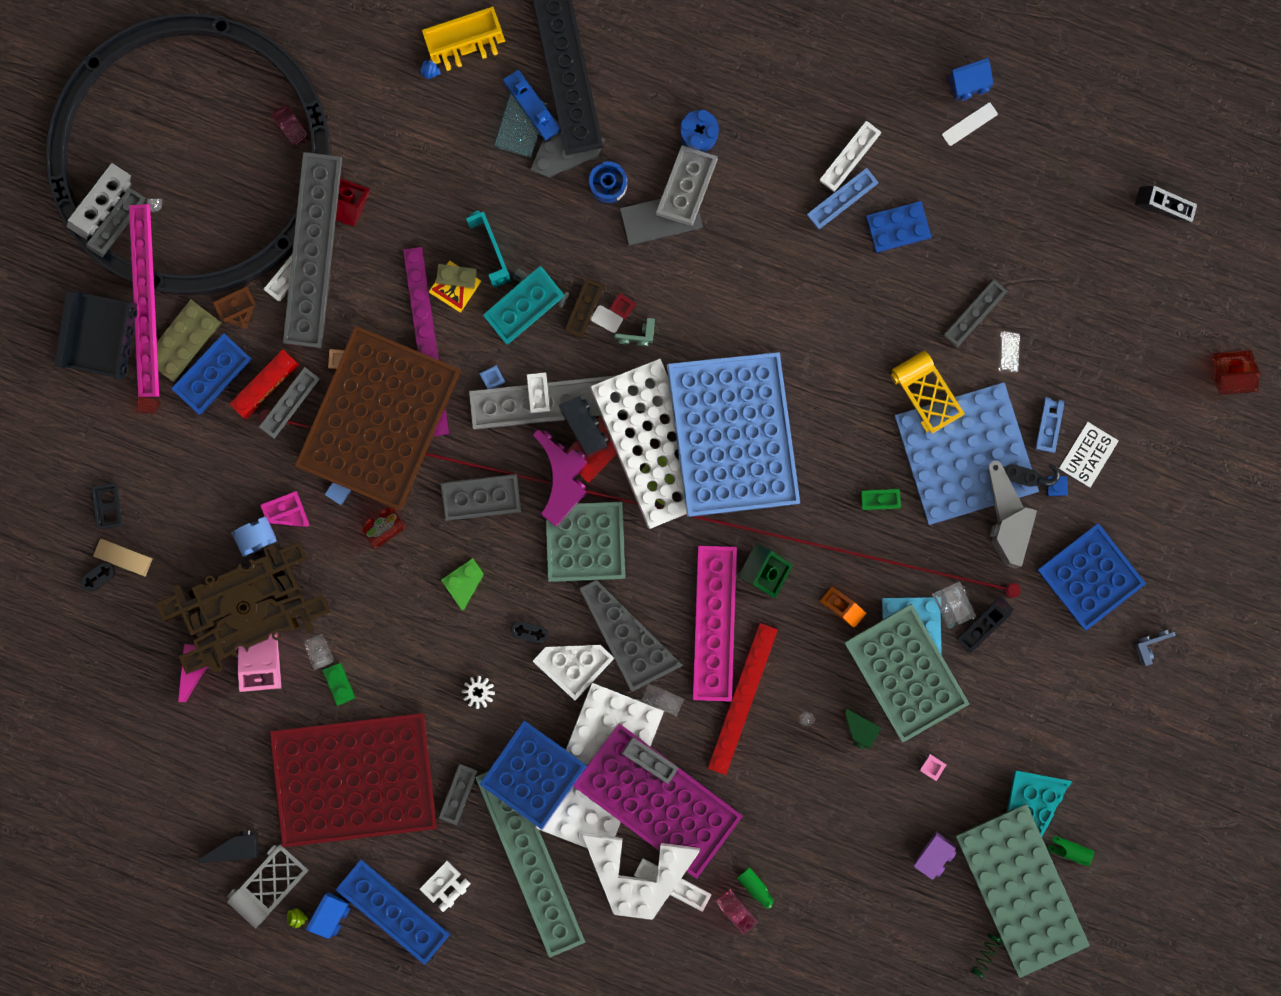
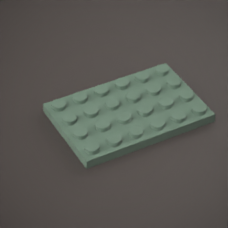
M912 604L844 642L902 743L969 705L968 700Z

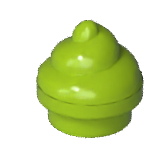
M294 908L287 913V924L293 928H299L308 920V917L300 909Z

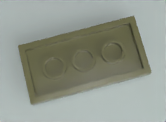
M190 299L157 342L158 371L176 383L222 323Z

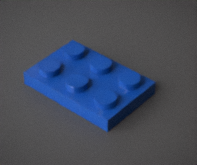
M922 201L866 216L876 253L931 239Z

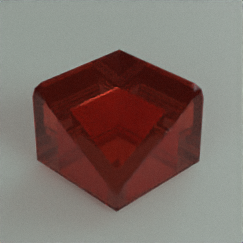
M139 397L136 412L155 414L160 406V401Z

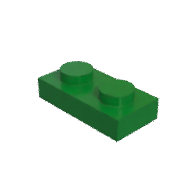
M900 489L861 491L862 511L900 509Z
M342 663L323 670L337 706L355 699Z

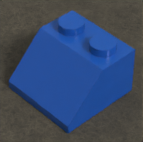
M989 58L951 71L948 81L955 100L961 99V101L970 99L973 94L979 93V95L990 91L993 86V78Z
M331 892L326 893L306 930L328 939L332 935L336 936L341 928L338 925L342 918L345 919L350 911V908H348L350 903Z

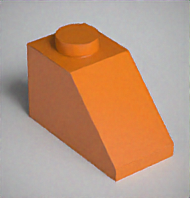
M831 587L820 600L822 604L853 628L867 614L854 601L834 587Z

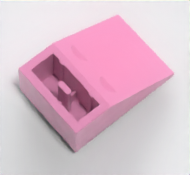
M272 635L269 636L268 640L250 647L248 652L245 651V648L238 647L239 692L281 689L278 641L274 640Z

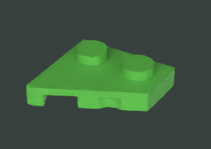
M472 558L441 580L462 611L466 608L484 573Z

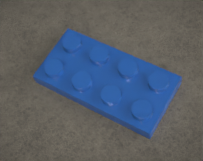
M223 333L171 389L201 415L252 359Z

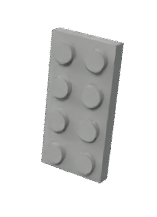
M682 145L656 215L693 226L718 156Z

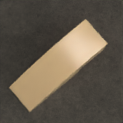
M101 538L93 555L96 558L142 576H146L153 559Z

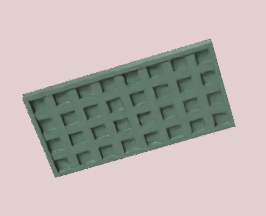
M1026 803L955 835L1019 978L1090 946Z

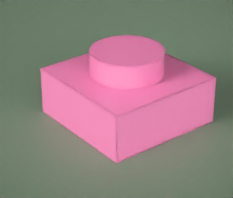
M929 754L919 771L937 781L946 764Z

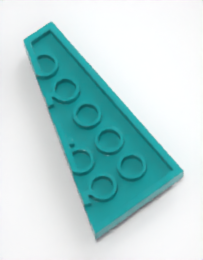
M1014 770L1007 811L1026 803L1042 837L1072 781Z

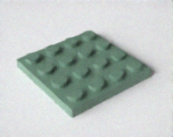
M622 502L577 504L557 528L546 519L548 582L625 579Z

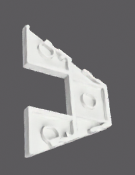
M586 833L583 835L613 914L653 920L700 851V848L661 843L657 880L619 875L623 838Z

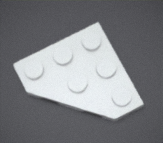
M601 645L545 647L533 662L569 696L576 700L610 664L614 657Z

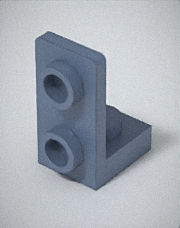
M1168 630L1157 633L1158 637L1151 639L1150 636L1139 639L1140 643L1135 644V648L1141 665L1148 666L1153 664L1152 659H1154L1152 650L1147 648V645L1176 636L1175 632L1169 633Z

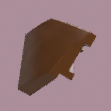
M248 286L214 301L213 304L221 320L247 329L256 302Z

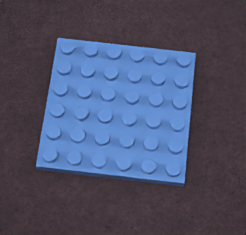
M1005 382L955 397L965 414L933 434L930 431L926 433L920 424L923 420L916 409L894 416L928 525L994 506L988 465L991 462L998 461L1003 467L1015 464L1032 469ZM934 403L931 411L943 414L945 404ZM930 405L921 407V409L929 411ZM947 405L945 415L953 417L958 414L955 407ZM930 415L929 422L933 428L940 424L942 417ZM1011 482L1019 498L1039 492L1037 486L1028 487Z

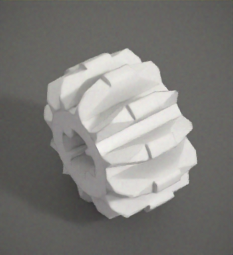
M481 676L477 677V683L471 677L472 685L467 682L464 684L469 690H462V693H468L469 695L463 698L464 701L471 699L468 704L470 707L476 702V709L480 708V702L483 707H487L485 700L493 701L488 695H495L494 691L488 690L493 688L494 685L489 684L486 686L489 681L488 678H485L483 683H481ZM476 687L483 689L482 697L474 696L473 692H476L474 690Z

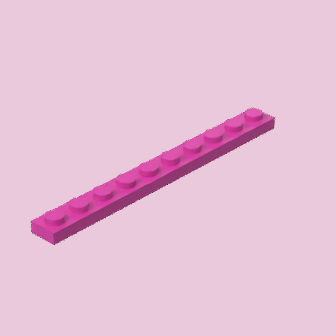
M129 205L133 297L138 309L135 319L138 397L159 396L150 205Z

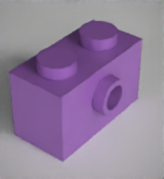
M936 831L914 861V867L932 880L935 876L939 877L945 869L943 866L946 861L950 862L956 855V845Z

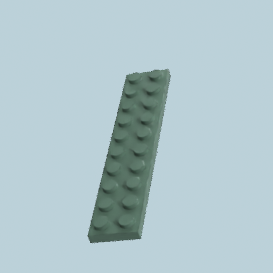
M488 772L475 777L478 785ZM479 785L549 958L585 943L540 830L535 828V824Z

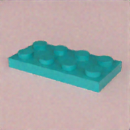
M539 266L483 316L507 345L565 295L542 266Z

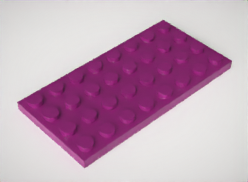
M618 723L573 787L659 851L661 843L700 848L698 855L687 869V872L697 879L743 816L680 768H678L669 784H667L620 753L632 736L662 756Z

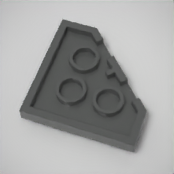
M559 132L546 141L543 139L531 172L546 178L553 177L560 172L570 170L584 162L598 158L602 148L566 155L562 134Z

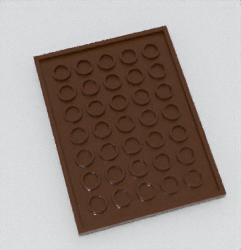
M355 325L295 467L401 511L462 370Z

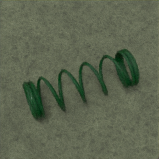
M988 933L987 937L992 939L998 945L984 942V945L987 946L994 953L983 950L980 951L990 961L979 958L976 959L986 969L973 966V969H971L970 971L971 973L981 978H984L985 974L979 972L975 968L987 971L988 968L979 960L985 962H992V960L983 952L989 954H996V952L986 944L1000 946L998 942L1001 943L1002 939L990 933Z

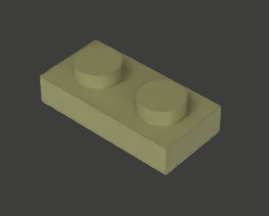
M439 264L436 284L475 289L477 269Z

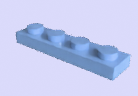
M866 168L809 212L807 217L820 230L879 182Z

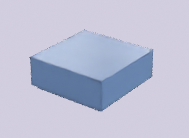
M497 365L479 373L487 389H494L505 383Z
M332 483L325 495L342 505L352 490Z

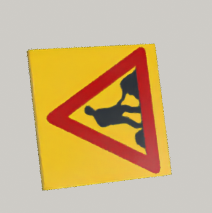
M449 260V262L447 263V265H450V266H457L456 264H454V263L451 262L450 260ZM476 278L475 289L441 285L435 282L429 293L461 313L481 283V280Z

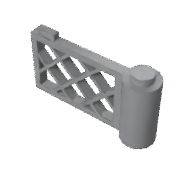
M281 844L278 847L274 845L267 852L269 857L238 890L233 889L227 896L229 899L227 903L255 929L309 871ZM280 850L286 855L287 864H275V856ZM273 859V864L267 865ZM297 865L303 871L298 877H290L289 866ZM275 866H287V877L276 878ZM265 867H273V878L262 879V870ZM273 880L274 892L263 893L262 881ZM276 880H287V889L283 892H276ZM260 881V893H251L246 887L251 882ZM274 894V903L270 908L263 904V895ZM276 894H281L280 897L277 899Z

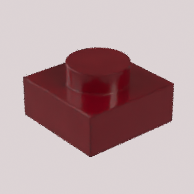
M620 293L609 310L626 320L636 303Z

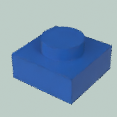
M1059 476V480L1055 485L1047 486V496L1068 495L1067 476Z

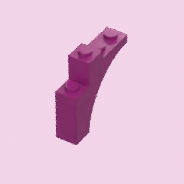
M537 430L533 436L545 449L553 472L552 492L541 515L557 528L586 495L584 490L586 486L578 479L573 481L586 466V456L580 450L575 452L573 449L566 454L567 449L560 443L555 445L551 441L553 437L545 430L543 432Z

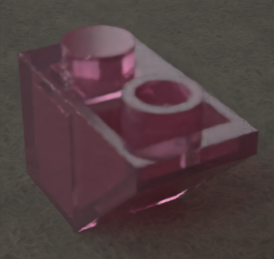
M731 889L716 901L725 915L743 935L758 923Z

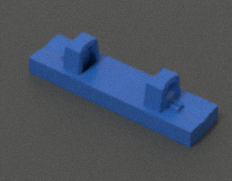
M519 70L503 79V83L544 141L561 132L557 122Z

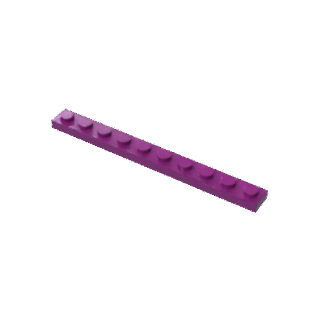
M423 248L404 249L403 253L417 350L439 360ZM446 408L433 437L450 435Z

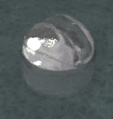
M147 199L150 211H159L162 207V199Z
M805 710L800 716L798 723L802 726L810 727L815 722V718L811 712Z

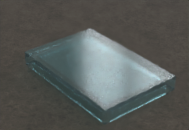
M510 93L494 146L531 157L539 132ZM542 101L544 106L547 107V102Z

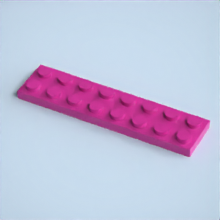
M698 546L693 700L732 701L737 547Z

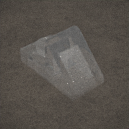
M323 634L305 641L314 670L334 661Z
M648 684L642 698V702L674 716L678 715L684 698L651 684Z

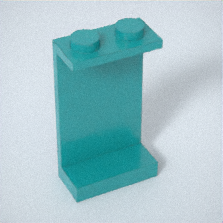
M475 211L469 214L466 220L470 229L485 224L502 270L489 274L493 288L511 282L484 211L481 213L480 211Z

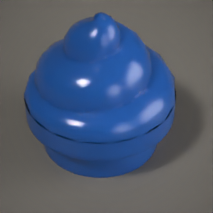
M425 60L420 74L426 79H431L440 75L441 72L436 63H433L432 60Z

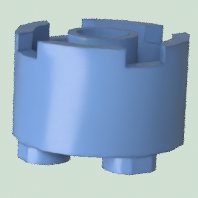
M267 517L260 518L257 522L248 523L231 532L243 557L277 542Z

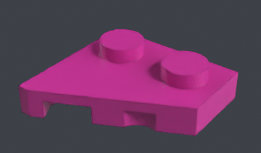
M297 491L261 505L264 516L267 517L270 524L310 526Z

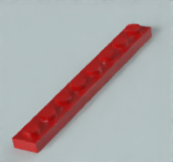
M761 623L758 626L708 766L710 770L724 775L727 774L778 629Z

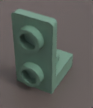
M647 318V323H643L642 334H645V337L615 334L614 339L618 340L619 344L637 342L638 346L647 347L648 344L653 343L655 319Z

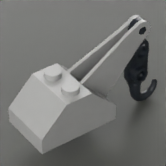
M993 461L988 465L998 523L992 526L990 537H993L991 542L1005 566L1012 568L1022 567L1037 510L1023 507L1011 482L1028 487L1055 485L1059 480L1060 473L1058 468L1052 464H1049V468L1054 471V476L1051 479L1042 477L1035 470L1015 464L1003 467L1000 462Z

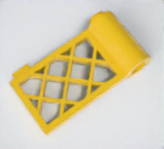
M925 350L891 369L892 374L890 376L895 384L899 383L922 418L923 421L920 424L926 433L930 431L933 434L965 414L934 366L930 355ZM934 373L937 378L936 385L925 383V378L928 374ZM913 383L921 385L919 395L911 393L908 386ZM923 386L935 388L932 398L921 395ZM937 389L946 392V401L934 399ZM920 399L931 401L929 411L920 408ZM933 402L945 404L943 414L931 411ZM947 405L955 407L958 414L953 417L945 415ZM930 415L942 417L940 424L934 428L929 422Z

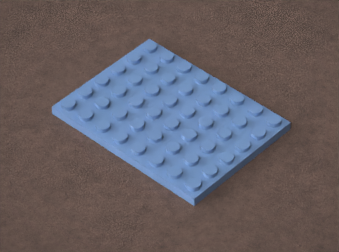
M780 352L668 364L667 371L687 517L800 504Z

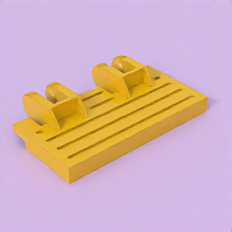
M494 7L422 30L433 63H441L439 55H442L447 71L451 70L450 62L447 59L448 56L454 55L456 65L458 67L462 66L457 49H460L463 56L477 51L475 43H477L482 58L485 59L487 54L483 48L484 44L490 43L492 53L497 55L498 52L493 37L496 38L498 44L505 42Z

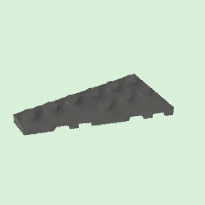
M597 580L579 588L631 692L683 666Z

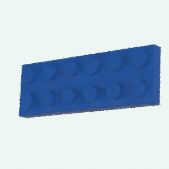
M362 859L336 889V891L424 965H426L450 935V933Z

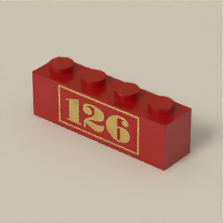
M282 349L229 405L247 420L300 365Z

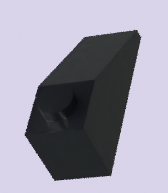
M1156 186L1139 187L1135 202L1136 206L1148 211L1190 223L1193 222L1197 204Z
M999 596L966 629L957 641L969 653L973 652L1011 615L1014 608Z
M252 830L240 831V835L231 838L199 858L198 863L259 857L258 835L252 834Z

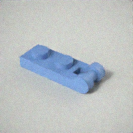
M1045 397L1035 450L1055 453L1064 408L1063 400L1053 401L1051 398ZM1050 408L1056 409V414L1049 413Z

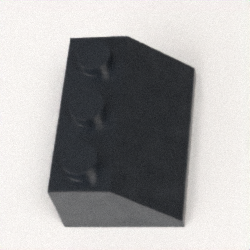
M580 396L559 404L560 411L587 459L608 448L607 443L609 440L604 432L600 434L597 428L600 424L595 416H590L588 412L590 407L586 399L581 400Z

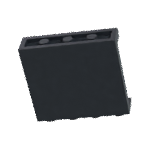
M66 291L54 366L114 377V379H125L128 373V358L132 351L131 339L135 333L134 321L138 314L137 303L77 291Z

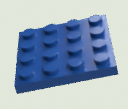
M1099 523L1037 570L1084 631L1088 630L1146 585Z
M523 721L479 785L543 830L588 765L528 722Z

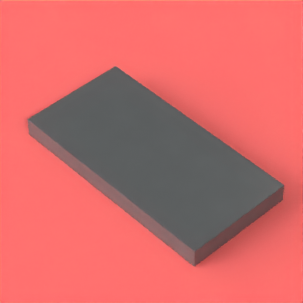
M661 199L620 208L629 246L702 229L703 225L699 210L693 226H689L657 216L656 211Z
M517 474L441 482L445 521L522 512Z

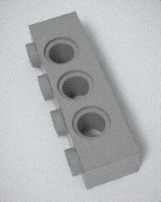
M111 163L68 219L67 227L86 240L90 235L93 236L98 230V224L101 220L104 222L110 214V208L112 206L115 207L120 201V195L123 192L126 193L131 187V175ZM114 186L116 187V190L112 191L109 190L107 187ZM103 200L105 201V204L99 205L96 203V201ZM87 214H91V215H93L95 218H94V219H87L85 216H86Z

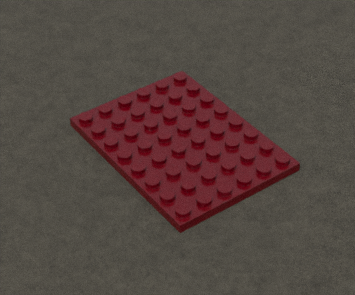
M424 713L270 731L282 847L437 829Z

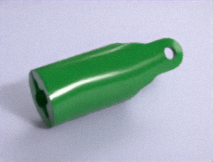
M1057 836L1052 838L1054 843L1063 846V848L1049 845L1048 850L1050 852L1089 867L1094 856V850Z
M748 867L737 877L738 881L754 899L765 908H771L773 898L769 895L767 887L753 870Z

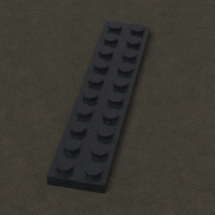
M533 0L566 155L603 148L572 0Z

